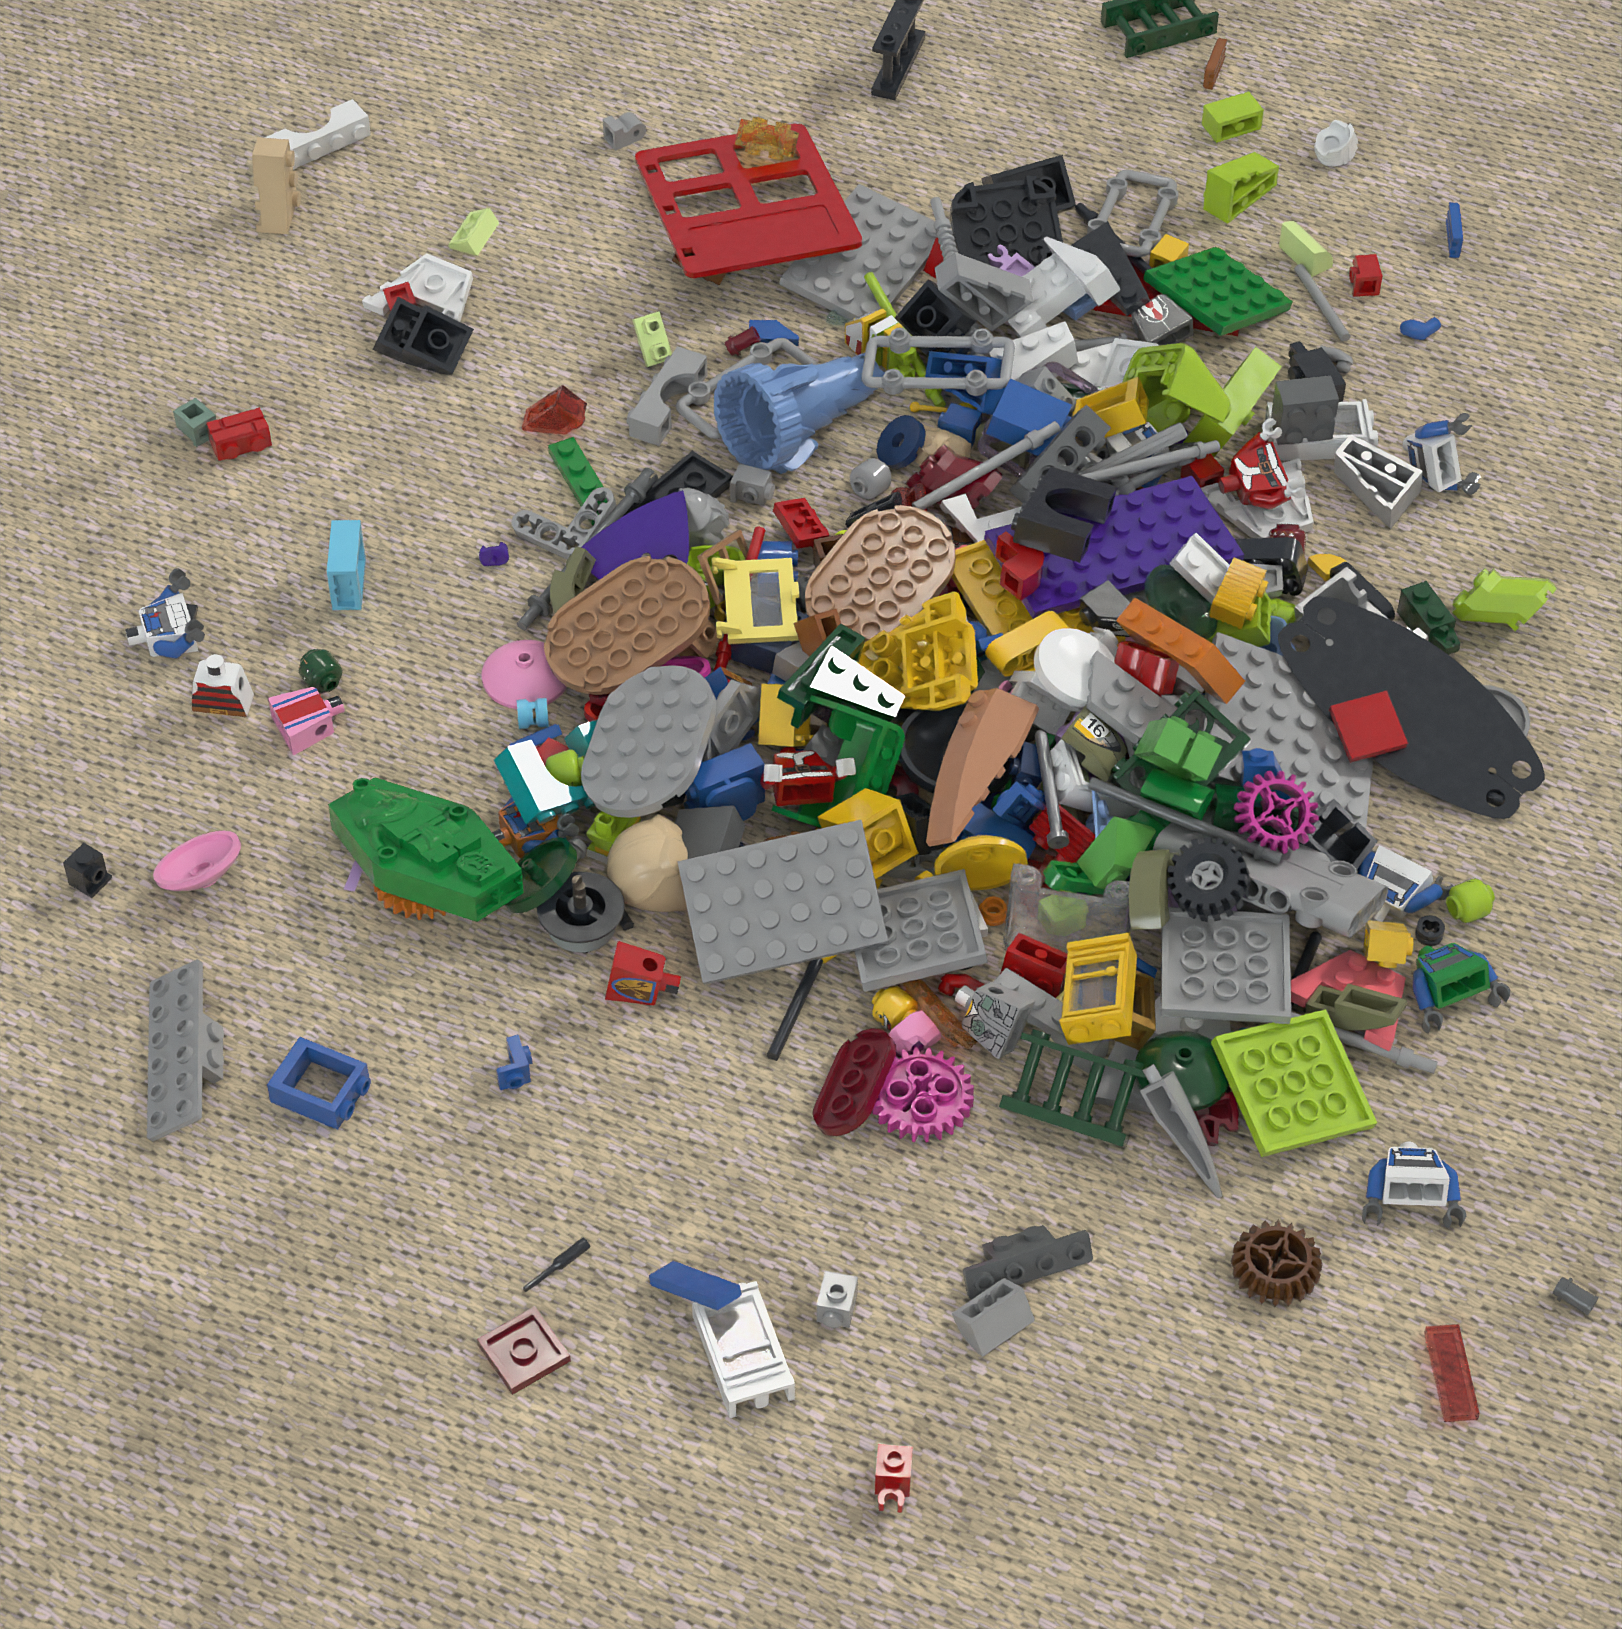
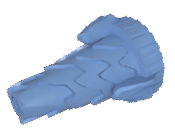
M865 353L852 358L848 356L837 358L819 365H813V363L809 365L782 364L776 370H772L770 366L763 365L762 363H752L724 374L721 380L718 381L714 392V416L717 421L718 431L729 452L735 456L739 463L764 470L771 469L778 474L786 473L788 470L791 472L796 470L818 449L817 441L809 438L816 433V430L833 422L832 419L847 414L846 409L866 400L868 396L874 394L873 391L878 389L869 388L862 382L861 376ZM875 361L873 377H883L885 372L879 368Z

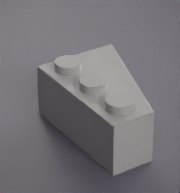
M955 252L935 267L938 290L990 331H994L1033 303L1029 279Z

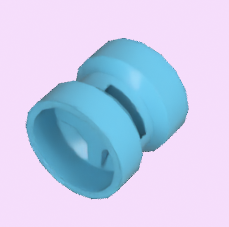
M537 698L534 702H528L526 699L517 700L519 729H528L531 725H537L540 728L549 727L547 698ZM534 708H535V712H536V718H533V709H534Z

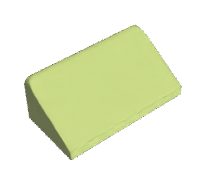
M486 208L470 212L448 247L468 254L479 255L499 224L491 209Z

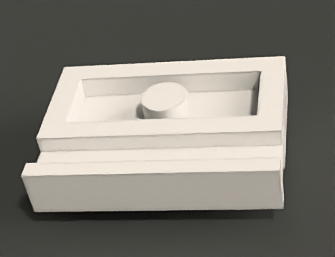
M1197 533L1188 539L1187 543L1183 545L1169 563L1211 604L1230 566Z

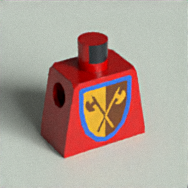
M617 941L605 1000L655 1005L659 991L672 994L678 993L681 976L663 972L666 960L664 955Z

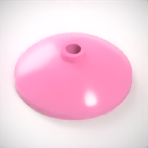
M537 640L514 641L499 647L490 654L482 668V683L486 693L495 702L508 708L517 709V700L520 699L534 702L537 698H547L548 705L563 694L567 686L561 683L552 673L544 652L545 642Z
M215 831L195 837L176 847L158 863L153 873L154 880L160 888L170 891H191L209 887L216 883L235 862L241 849V842L238 836L231 831Z

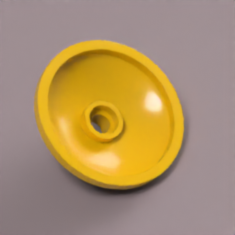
M991 835L971 836L950 845L937 857L934 863L935 876L964 869L971 891L993 889L1014 881L1024 873L1028 864L1027 854L1020 845L1003 837Z

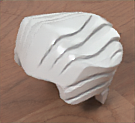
M1333 120L1329 127L1318 133L1314 149L1318 160L1322 164L1333 167L1341 166L1353 159L1358 149V139L1351 123L1348 125L1342 121Z

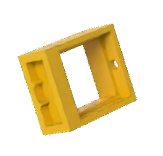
M1139 377L1077 399L1075 410L1072 414L1074 416L1085 405L1089 406L1111 427L1104 436L1107 438L1146 424L1149 399Z

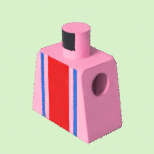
M313 687L268 698L271 717L293 755L334 733L332 717L345 712L344 705L339 696L323 701L317 689Z

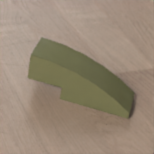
M1347 984L1343 991L1319 985L1306 1003V1014L1326 1009L1335 1027L1343 1030L1378 1029L1394 1025L1406 1008L1407 1000L1352 984Z

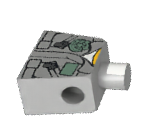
M989 982L977 988L976 991L965 985L958 991L955 997V1002L967 1009L961 1023L962 1028L997 1059L1014 1051L1035 1003V1000L995 982Z

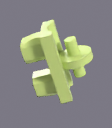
M660 311L632 319L646 367L662 363L668 355H672Z

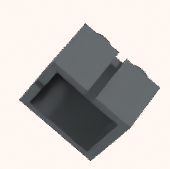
M1331 376L1276 381L1271 418L1277 421L1272 426L1273 431L1277 427L1282 429L1281 436L1276 438L1278 445L1302 443L1303 438H1307L1308 442L1333 439L1339 397Z

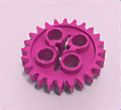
M917 1047L914 1048L913 1055H909L904 1049L901 1050V1058L898 1059L895 1056L872 1114L878 1115L879 1125L888 1123L887 1132L891 1133L898 1129L900 1139L909 1133L911 1134L912 1142H915L918 1135H923L927 1143L931 1134H934L939 1140H942V1131L944 1130L953 1135L954 1125L962 1128L964 1118L970 1117V1108L973 1107L974 1085L970 1084L971 1075L964 1074V1065L955 1066L954 1056L944 1060V1051L942 1050L936 1056L932 1055L931 1048L929 1047L925 1054H920Z

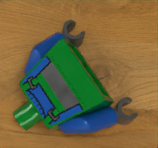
M1450 943L1438 949L1425 946L1418 953V958L1416 959L1417 969L1413 972V992L1420 1011H1424L1425 1016L1422 1029L1427 1034L1430 1032L1429 1021L1435 1022L1439 1031L1443 1023L1442 1015L1433 1010L1434 1006L1441 1009L1487 989H1491L1488 1002L1493 1007L1497 1008L1500 1005V996L1505 1002L1510 997V988L1506 984L1497 982V974L1487 958L1481 953L1468 951L1456 943Z

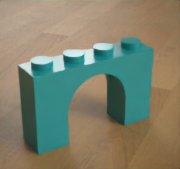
M598 719L578 725L564 738L568 748L574 750L579 757L586 756ZM532 740L508 746L494 759L525 824L535 821L543 824L552 820L557 814L570 815L576 812L579 807L585 806L586 809L596 806L588 797L583 785L573 787L562 784L547 771Z

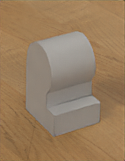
M632 112L624 113L618 119H615L612 115L603 118L604 139L615 151L641 140L646 134V126Z

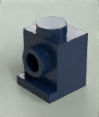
M1024 742L1015 758H1008V761H1010L1008 774L1012 775L1010 787L1017 781L1024 786L1030 783L1035 788H1038L1042 782L1037 747L1035 744Z

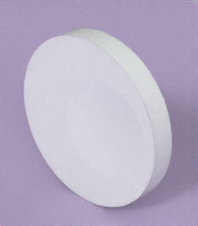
M1063 628L1050 632L1041 641L1035 651L1034 667L1040 682L1054 697L1066 704L1084 708L1087 704V696L1090 693L1088 689V680L1092 674L1090 659L1096 651H1099L1113 663H1115V658L1110 650L1094 636L1081 630Z

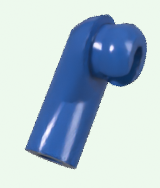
M1435 317L1425 323L1412 319L1405 320L1400 325V332L1412 339L1424 340L1439 330L1441 323Z

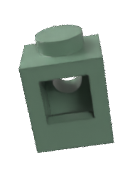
M197 398L192 399L173 411L176 427L193 441L194 446L198 447L209 440L206 422L216 420V415Z

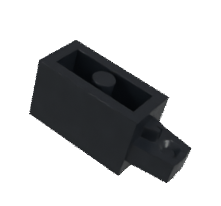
M1300 341L1291 343L1288 354L1291 366L1288 369L1289 379L1331 376L1339 402H1343L1346 382L1324 349L1320 347L1308 351Z

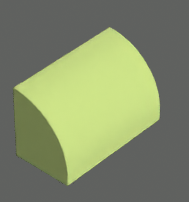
M1294 221L1282 223L1279 247L1297 264H1303L1311 277L1333 267L1332 255L1298 223Z

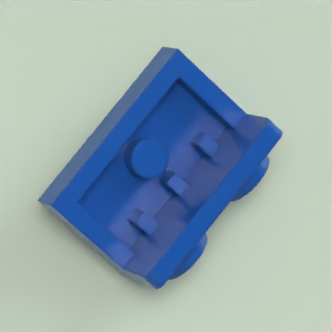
M1016 781L1009 790L1004 791L998 797L997 804L992 810L1001 818L1023 829L1039 809H1045L1044 791L1038 790L1030 783L1024 786Z

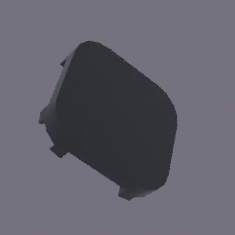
M1026 175L1025 180L978 186H974V182L965 184L956 193L950 207V222L958 254L990 265L988 254L991 253L994 257H1001L997 253V246L1003 245L1008 250L1010 257L1018 253L1034 267L1038 266L1043 260L1052 255L1044 241L1045 237L1063 243L1055 203L1057 196L1054 189H1050L1044 182L1037 180L1036 176Z

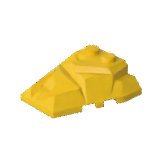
M955 591L927 600L922 604L923 610L912 617L906 614L899 619L901 623L890 632L883 630L864 643L858 664L905 695L900 708L940 711L966 703L971 696V691L978 686L975 630L972 624L966 621V609L960 595Z

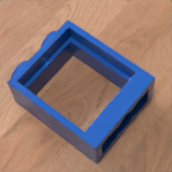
M299 1037L268 1082L267 1088L271 1103L338 1130L344 1120L347 1121L351 1118L355 1109V1103L360 1095L364 1096L368 1092L371 1079L369 1078L367 1063ZM311 1062L349 1077L332 1103L295 1089V1086Z

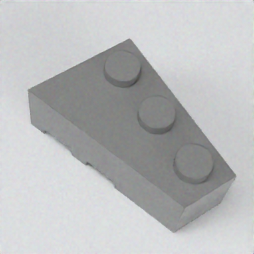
M1350 434L1335 452L1334 473L1391 529L1421 492L1423 471Z

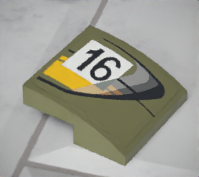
M1086 705L1061 738L1086 756L1081 766L1104 782L1113 773L1111 769L1128 752L1125 743L1117 731L1089 711Z

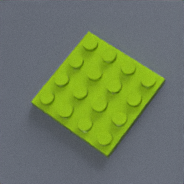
M1326 1009L1292 1017L1290 1024L1272 1022L1218 1035L1211 1041L1261 1157L1373 1129L1376 1126L1377 1120Z

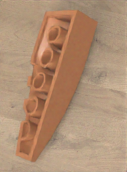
M998 688L984 691L978 690L972 693L958 720L943 757L930 811L926 839L928 846L955 842L975 814L972 808L981 801H984L990 793L987 788L994 778H1001L1006 771L1003 765L1009 757L1015 758L1021 750L1039 711L1036 704Z

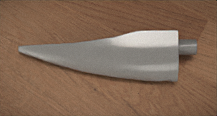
M1154 1064L1145 1068L1143 1072L1150 1084L1141 1089L1140 1092L1152 1114L1186 1156L1216 1198L1222 1197L1221 1187L1208 1145L1190 1102L1174 1071L1161 1077Z

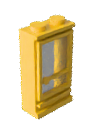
M1129 933L1067 942L1068 955L1062 1016L1059 1019V1023L1068 1045L1131 1036L1137 954Z

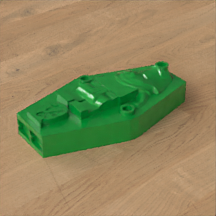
M376 777L371 780L367 778L356 779L352 784V791L328 804L331 829L372 883L383 892L478 922L524 893L521 867L477 813L465 805Z

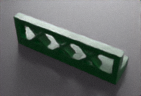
M840 623L779 689L777 698L795 708L790 725L799 729L820 705L809 701L811 695L805 693L825 651L832 645L859 663L866 637ZM818 693L815 695L823 699L827 698V696Z

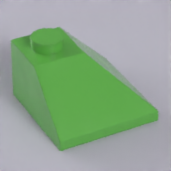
M1114 816L1079 858L1077 863L1095 887L1116 892L1130 875L1137 853L1145 851L1156 830L1151 826Z

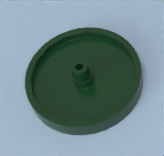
M556 837L540 843L527 852L517 862L522 869L524 893L505 904V906L512 913L518 914L528 912L547 901L561 888L572 873L577 861L576 849L565 838Z

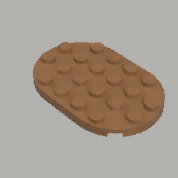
M899 505L895 506V509L880 512L876 509L863 515L847 529L809 578L805 591L808 617L837 609L841 624L866 637L865 642L883 630L890 632L901 624L899 619L906 614L912 617L923 610L922 604L929 599L938 597L950 581L956 562L955 547L950 531L936 516L911 506Z
M647 556L622 564L565 603L550 620L547 626L548 632L544 643V652L552 673L561 683L572 690L585 694L603 695L612 693L626 680L645 671L649 667L662 666L689 647L705 628L710 613V600L705 583L691 566L671 557L664 560L651 559V556Z

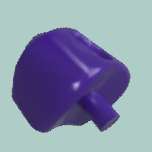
M500 542L499 546L487 548L482 546L479 551L481 564L483 566H500L507 563L509 560L507 545Z

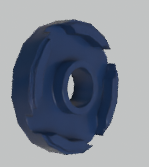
M903 415L891 421L882 431L877 442L876 453L878 460L896 470L912 463L918 456L916 452L919 447L923 448L925 443L926 431L924 425L909 415Z

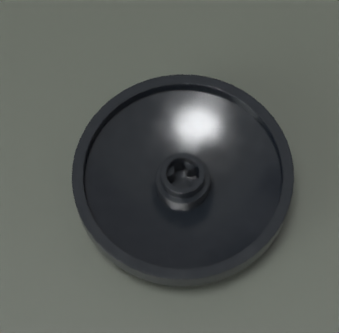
M968 701L940 711L917 709L905 720L901 727L904 731L905 741L899 756V762L909 778L928 792L934 794L943 757ZM1008 759L1003 765L1006 770L1000 779L994 778L987 787L990 791L988 795L1003 788L1012 778V775L1008 774L1010 764Z

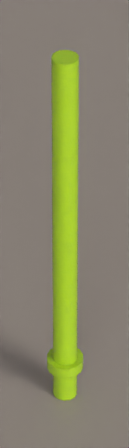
M866 273L864 279L880 308L886 311V318L891 315L895 318L897 314L874 273ZM917 352L916 359L911 364L918 377H925L927 368ZM925 389L926 397L931 399L935 406H946V402L941 395V389Z

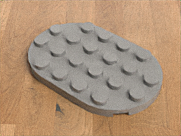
M683 666L649 667L645 671L626 680L609 694L600 712L581 771L584 790L599 810L617 817L644 816L663 809L661 804L675 795L680 797L689 788L700 768L717 711L715 695L709 683L701 674Z

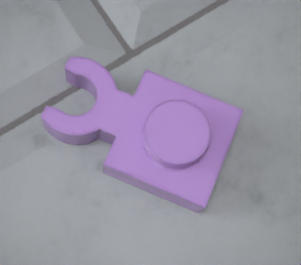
M1003 245L997 246V253L1001 257H994L991 253L988 254L991 266L1021 277L1035 268L1018 253L1010 257L1008 250Z

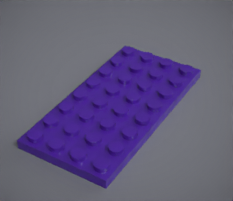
M1193 476L1136 490L1128 495L1121 494L1115 496L1112 512L1104 524L1079 516L1060 513L1094 524L1088 551L1080 563L1043 552L1044 565L1041 583L1036 591L1024 598L1022 602L1032 619L1048 611H1054L1058 614L1079 608L1080 597L1108 580L1123 595L1185 579L1169 563L1195 533L1208 543L1229 565L1234 557L1243 561L1245 554ZM1012 524L985 531L984 540L994 556L999 535L1007 531L1014 537L1015 531L1011 530ZM997 559L998 563L1000 564V566H1001V568H1002V564H1003V563H1002L1000 560Z

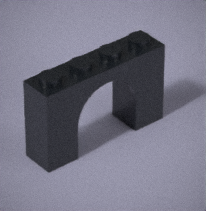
M1051 466L1045 476H1040L1037 488H1032L1028 501L1024 500L1020 513L1015 514L1011 525V530L1015 531L1013 542L1080 563L1088 551L1094 524L1060 513L1071 514L1104 524L1112 512L1117 486Z

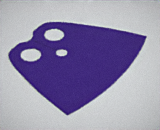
M684 491L672 493L635 509L607 526L586 542L581 548L586 549L596 559L591 573L600 580L617 567L631 560L641 558L645 553H649L651 559H663L665 556L675 555L678 560L687 564L689 556V526Z

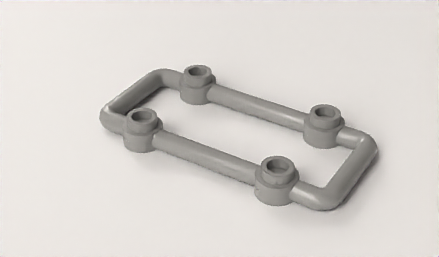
M1122 170L1118 172L1116 177L1107 180L1106 193L1108 195L1098 217L1088 222L1087 234L1108 221L1116 200H1121L1126 195L1128 185L1126 180L1161 186L1163 188H1160L1157 194V203L1159 205L1149 229H1144L1140 232L1139 245L1141 247L1120 243L1126 255L1145 257L1161 240L1159 230L1167 211L1174 209V206L1177 205L1179 195L1177 183L1169 177L1133 170Z
M896 328L889 336H875L868 341L861 379L865 386L869 388H883L890 395L899 394L904 389H966L970 395L979 396L988 389L998 390L1007 386L1012 374L1015 344L1007 337H993L984 328L977 329L972 337L910 336L909 332L904 328ZM878 347H890L894 353L899 354L907 352L911 347L972 348L977 354H987L993 348H1004L1000 378H987L980 370L970 371L966 378L904 377L897 369L887 370L883 377H873Z
M776 338L769 343H755L750 348V355L709 381L691 383L688 387V394L677 401L676 410L707 437L719 439L722 436L718 428L712 427L688 406L691 404L704 405L710 399V392L717 388V383L724 374L752 363L767 365L771 362L772 353L778 349L785 350L802 365L819 364L786 338Z

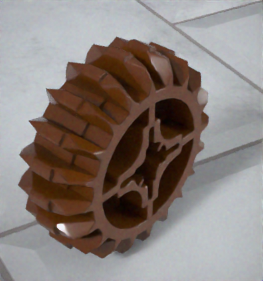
M1279 1219L1275 1222L1274 1226H1270L1265 1220L1261 1224V1229L1253 1224L1249 1229V1233L1243 1232L1240 1235L1239 1241L1234 1245V1255L1231 1258L1234 1279H1239V1289L1248 1288L1247 1294L1249 1298L1259 1295L1261 1305L1266 1299H1271L1274 1307L1278 1305L1279 1300H1283L1288 1307L1292 1304L1293 1298L1301 1303L1305 1294L1311 1295L1314 1291V1286L1320 1281V1272L1323 1266L1320 1259V1248L1314 1247V1237L1305 1238L1304 1228L1297 1232L1294 1231L1292 1222L1287 1227H1283Z

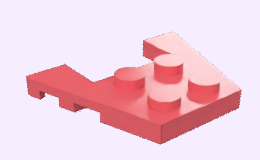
M1348 950L1292 979L1291 1002L1305 1008L1306 1003L1319 985L1343 991L1347 984H1352L1402 998L1406 977L1389 968L1380 967L1378 963L1368 961L1365 956ZM1398 1019L1394 1025L1366 1030L1363 1039L1390 1051L1394 1042Z

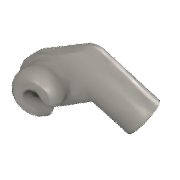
M1320 345L1330 360L1337 363L1336 369L1338 372L1348 373L1350 371V366L1353 365L1351 356L1340 349Z

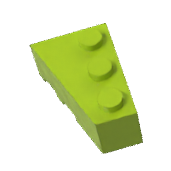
M1252 152L1209 169L1207 171L1206 188L1203 194V210L1228 224L1277 185L1279 165L1256 152Z

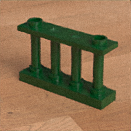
M1111 0L1102 3L1101 24L1104 28L1118 25L1126 36L1124 54L1126 58L1216 34L1219 18L1217 11L1203 15L1195 4V0ZM1185 7L1193 18L1181 21L1173 9ZM1163 13L1170 24L1158 27L1151 15ZM1140 19L1148 30L1135 33L1128 22Z
M1032 1029L1031 1035L1022 1033L1020 1039L1032 1042L1017 1091H1013L1012 1096L1002 1095L999 1107L1121 1147H1127L1130 1134L1123 1132L1124 1126L1121 1124L1136 1076L1146 1078L1142 1070L1144 1064L1127 1058L1121 1064L1049 1041L1051 1034ZM1045 1046L1061 1051L1062 1055L1048 1100L1044 1101L1042 1106L1030 1103L1031 1096H1029ZM1076 1056L1092 1061L1093 1064L1079 1109L1074 1111L1073 1116L1061 1113L1062 1106H1060V1102L1074 1057ZM1105 1066L1124 1071L1110 1119L1105 1121L1104 1126L1092 1123L1093 1116L1090 1114Z

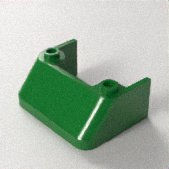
M811 695L809 701L833 709L829 720L830 730L833 735L844 739L837 760L854 758L856 774L847 775L844 779L835 783L832 802L801 804L797 813L775 805L772 806L771 811L821 828L818 816L865 788L886 795L905 741L903 729L896 724Z

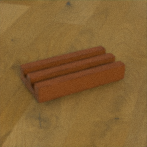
M1218 38L1205 68L1203 83L1205 89L1213 90L1225 60L1227 39Z

